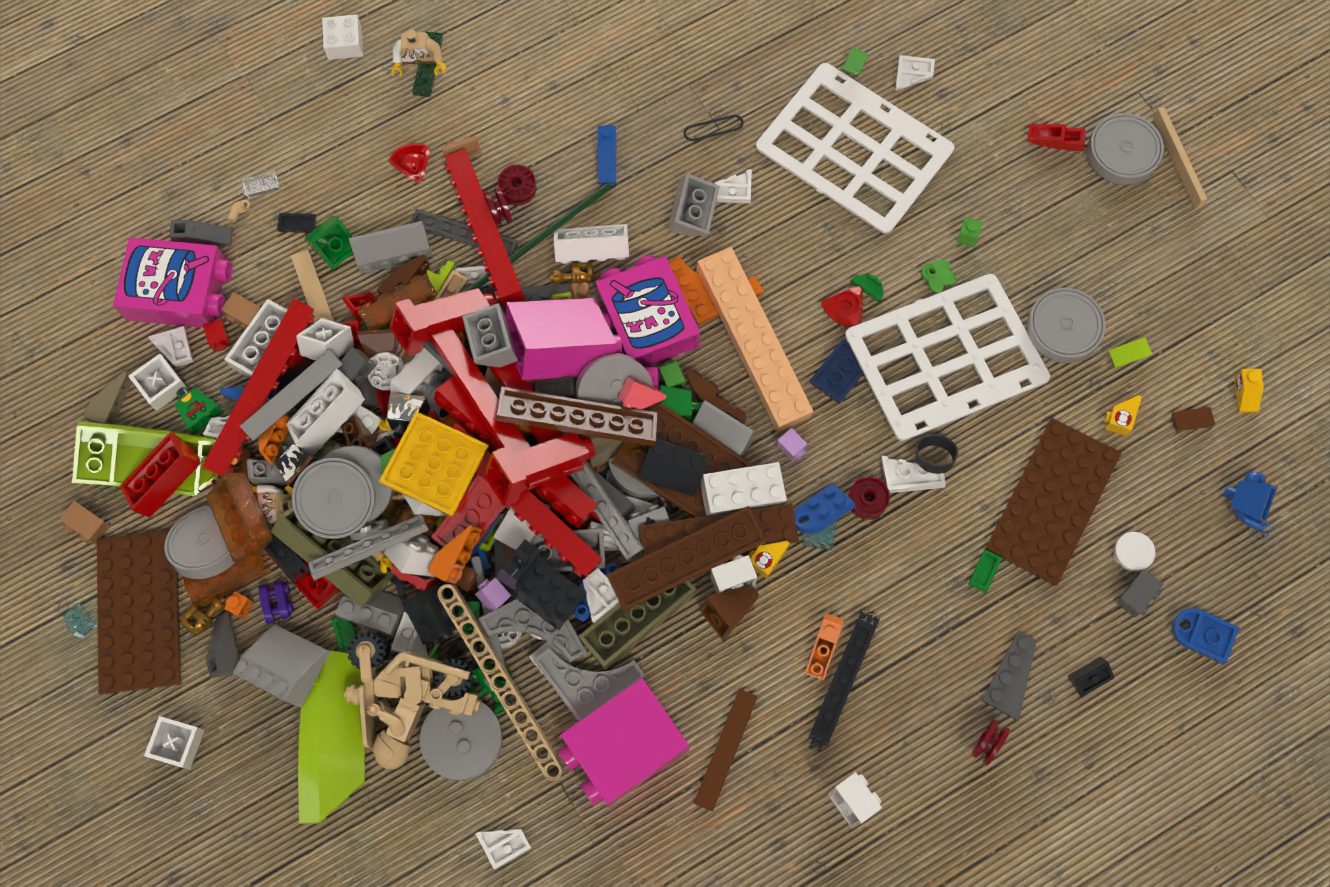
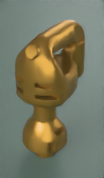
M572 262V273H562L559 270H554V274H550V281H554L555 285L561 284L564 281L590 283L594 276V268L590 262Z
M222 596L219 599L213 598L211 607L205 613L193 604L181 616L180 622L182 626L195 636L206 632L210 625L213 624L212 616L216 612L225 610L224 604L226 600ZM190 618L197 620L195 626L189 621Z

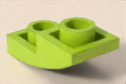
M1146 337L1109 350L1115 368L1153 355Z

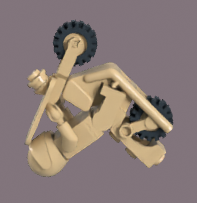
M364 632L357 634L348 643V660H351V664L360 669L363 685L358 687L357 684L353 683L351 687L348 686L344 698H347V703L349 704L353 702L356 706L360 705L364 748L372 747L371 750L375 753V759L381 767L393 770L398 769L406 762L410 744L407 741L411 738L426 705L424 702L429 703V707L440 710L441 707L449 709L448 713L460 716V713L472 716L475 712L479 711L482 700H479L480 694L469 691L462 698L446 697L447 695L456 696L463 694L472 686L474 671L471 670L472 667L465 660L452 658L443 662L407 651L399 653L377 676L376 667L384 661V656L387 653L385 652L387 647L383 643L385 641L378 634ZM432 670L436 671L435 679L437 681L436 686H438L436 689H434L435 680H433ZM378 697L401 698L396 708H391L387 700L378 701ZM374 716L380 717L379 720L389 726L387 730L383 729L378 733L377 737L375 734Z

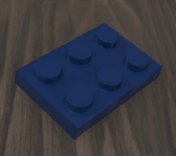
M842 339L809 382L838 404H841L864 375L849 343L845 339Z

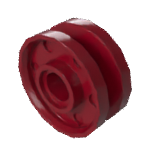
M519 164L506 167L499 175L498 187L501 189L508 204L522 206L529 203L535 197L537 191L535 176L528 167ZM515 184H521L519 187H514Z
M499 187L494 189L496 196L492 198L488 191L483 192L497 229L502 227L501 218H504L508 225L513 223L507 202Z
M872 476L856 480L848 494V497L854 501L856 506L851 512L863 520H874L880 517L885 512L890 501V492L886 484ZM864 496H871L873 498V501L869 502L865 500Z
M995 719L986 727L971 753V756L977 758L982 752L985 753L983 764L986 766L996 757L1010 733V729L1007 727L1001 729L999 733L996 732L998 721Z

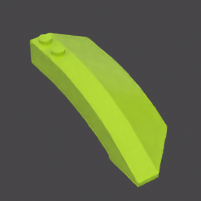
M79 421L76 429L72 483L120 486L170 431ZM173 432L195 451L201 462L197 469L192 472L174 493L194 497L203 488L210 485L213 479L216 480L218 478L201 469L217 439ZM234 458L231 464L233 466L237 463L236 458Z
M330 651L301 707L298 751L299 824H321L327 818V815L335 808L337 809L357 788L365 784V748L362 737L360 705L356 706L353 702L349 704L347 703V698H344L348 686L351 687L353 683L357 684L358 687L363 685L361 671L356 668L357 666L351 664V660H348L349 653Z

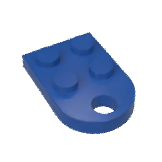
M832 483L795 510V525L802 533H816L838 520L856 506L854 501Z
M1195 608L1180 612L1172 623L1173 635L1180 645L1223 665L1227 663L1240 628ZM1181 619L1188 622L1189 627L1187 630L1180 627L1179 621Z

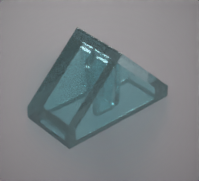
M837 520L823 530L807 535L803 538L802 544L807 547L832 551Z
M77 603L63 615L67 630L79 638L84 637L97 626L80 603Z

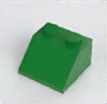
M334 216L328 218L304 238L314 252L332 270L353 254L349 240L353 236L339 218Z

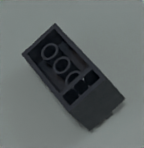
M524 539L502 566L496 579L511 596L559 631L581 603L586 592L540 559L538 556L541 551Z

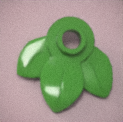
M935 260L932 264H926L921 269L922 279L927 281L931 290L936 293L943 292V285H952L956 282L954 274L948 270L950 263L946 260Z

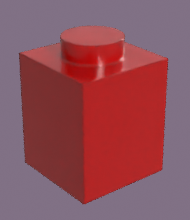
M221 319L203 325L208 345L213 351H222L232 346L227 327Z

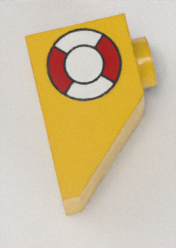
M1241 369L1234 376L1238 412H1259L1264 388L1261 369Z
M1135 396L1115 405L1111 411H1107L1104 417V422H1106L1104 429L1127 437L1133 429L1142 396Z
M784 541L761 545L757 550L753 549L749 554V558L754 570L768 579L788 550L790 543Z

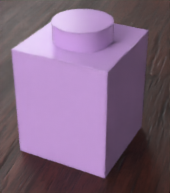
M790 428L777 440L776 446L792 462L796 458L798 460L801 459L807 452V443L793 428Z
M496 577L490 581L488 579L484 580L478 586L480 590L475 593L490 612L500 607L511 596Z

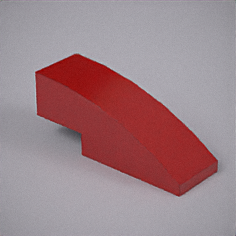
M1029 124L1027 142L1053 149L1084 152L1086 130L1085 128H1067L1066 124Z

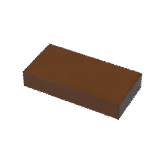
M1211 407L1177 411L1171 414L1176 432L1208 428L1215 425Z

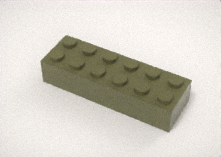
M293 507L279 516L271 530L276 537L307 563L355 543L348 536L330 539L311 533L299 522ZM369 556L324 577L363 608L384 590L393 574L389 570L386 573L381 572V564L372 556Z
M688 580L625 612L620 603H618L578 637L606 671L696 595L697 589Z

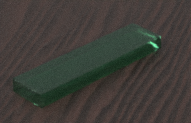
M425 31L430 39L439 44L441 49L443 34ZM436 62L418 64L412 91L413 95L431 97Z

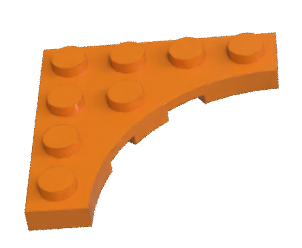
M680 256L669 260V265L697 325L700 326L718 317L719 314L700 275L689 268ZM755 276L747 278L756 297L763 294V289Z

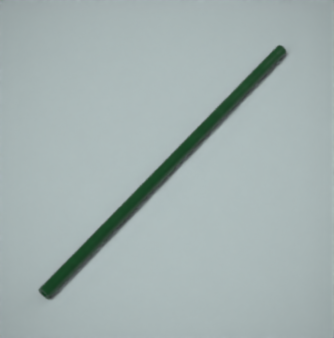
M607 182L510 255L511 264L612 188L611 184ZM490 272L486 273L461 293L482 287L489 281L488 276H491Z

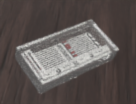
M276 171L241 180L245 198L281 189Z

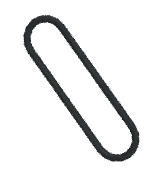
M730 115L690 125L684 129L683 133L688 141H697L737 131L743 127L744 121L739 115ZM733 117L741 120L739 127L693 139L686 135V131L693 127Z

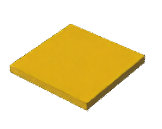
M416 411L379 483L453 517L489 445Z

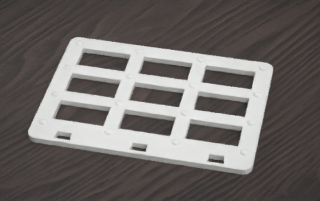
M822 63L756 143V149L815 188L820 194H824L881 233L888 234L894 229L954 151V144L832 65ZM839 76L845 82L843 84L836 80V77ZM820 86H823L851 104L841 118L810 99ZM882 104L890 109L889 113L880 108ZM802 108L832 127L822 141L792 122L793 118ZM860 111L891 130L881 144L850 125ZM783 131H786L814 150L803 164L773 145ZM842 134L873 153L863 167L832 148L833 144ZM927 134L936 138L935 142L926 138ZM900 137L932 156L922 171L890 151ZM823 157L854 176L844 191L813 171ZM882 160L914 180L904 194L872 174ZM864 183L896 203L885 218L854 198V195Z
M993 274L984 275L923 300H916L915 303L853 326L845 333V338L895 437L900 441H906L1044 385L1050 379V374L1032 344L1027 331L999 280ZM988 290L996 308L963 320L954 302ZM942 307L951 325L917 338L908 320ZM1003 318L1012 336L978 349L969 331ZM897 325L906 343L871 356L862 338ZM958 336L967 354L932 367L923 349ZM1018 346L1028 365L994 378L985 359ZM912 354L921 372L886 386L877 367ZM973 365L982 383L948 397L938 378ZM1028 380L1030 385L1021 388L1019 382ZM927 383L936 402L901 415L892 397ZM976 400L978 406L969 409L968 403ZM924 421L926 427L917 430L915 425Z

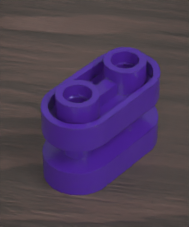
M283 580L275 581L274 588L271 589L268 584L259 585L258 591L265 622L267 624L275 622L276 615L279 614L282 619L291 618V613H294V607L288 598V594H290L289 584L284 583ZM272 596H276L278 607H274Z

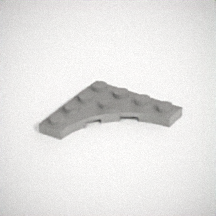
M517 599L477 620L487 638L503 632L533 634L552 644L563 655L567 663L587 653L569 620L558 631Z
M550 647L533 659L578 722L646 676L635 660L610 671L593 672L581 670L564 662Z

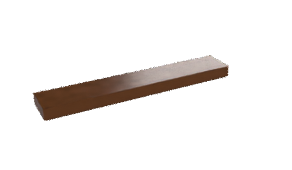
M741 689L738 690L694 801L695 805L713 812L758 696Z

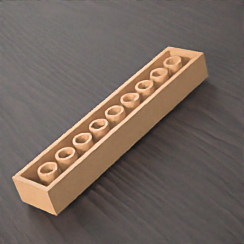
M732 247L697 261V271L776 432L811 418L814 411Z

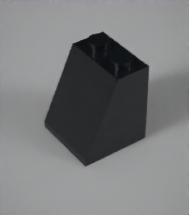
M441 581L401 602L423 645L429 642L433 645L454 635L452 631L457 629L438 598L439 588L448 584L445 581ZM445 588L443 594L446 598L451 599L453 591L450 588ZM456 605L454 607V613L458 616Z

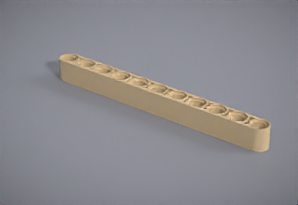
M451 583L441 586L438 590L439 600L536 763L548 780H557L563 771L562 762L459 589ZM445 588L452 589L453 596L451 599L444 596L443 591ZM456 605L463 608L464 613L462 616H457L454 613ZM466 623H471L474 626L473 633H466L464 630ZM476 641L484 643L485 649L483 651L476 650ZM488 658L495 661V668H487L485 660ZM496 677H504L506 685H497ZM506 695H515L517 699L516 703H508L506 700ZM524 712L527 715V720L519 721L516 714ZM530 729L535 730L538 737L535 739L529 738L527 731ZM540 747L546 748L548 755L540 756L537 749ZM555 765L558 767L559 772L551 774L548 771V767Z

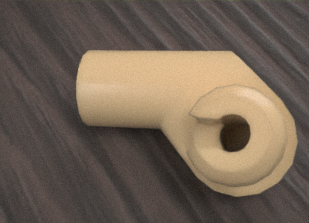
M241 200L234 203L227 220L236 223L238 216L250 209V202L248 200Z

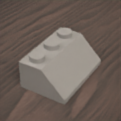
M686 173L678 183L667 230L684 236H707L720 186Z
M499 303L462 316L475 364L503 367L518 361L507 319Z
M703 402L692 424L743 457L752 444L754 431L709 402Z
M381 591L365 607L361 608L344 594L335 615L349 623L395 638L402 615L406 612L401 603L405 599L400 600L397 596Z

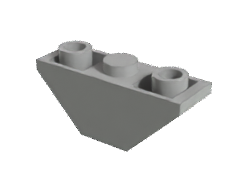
M247 460L248 479L256 487L257 485H274L277 488L288 486L279 472L276 462L270 465L268 461Z

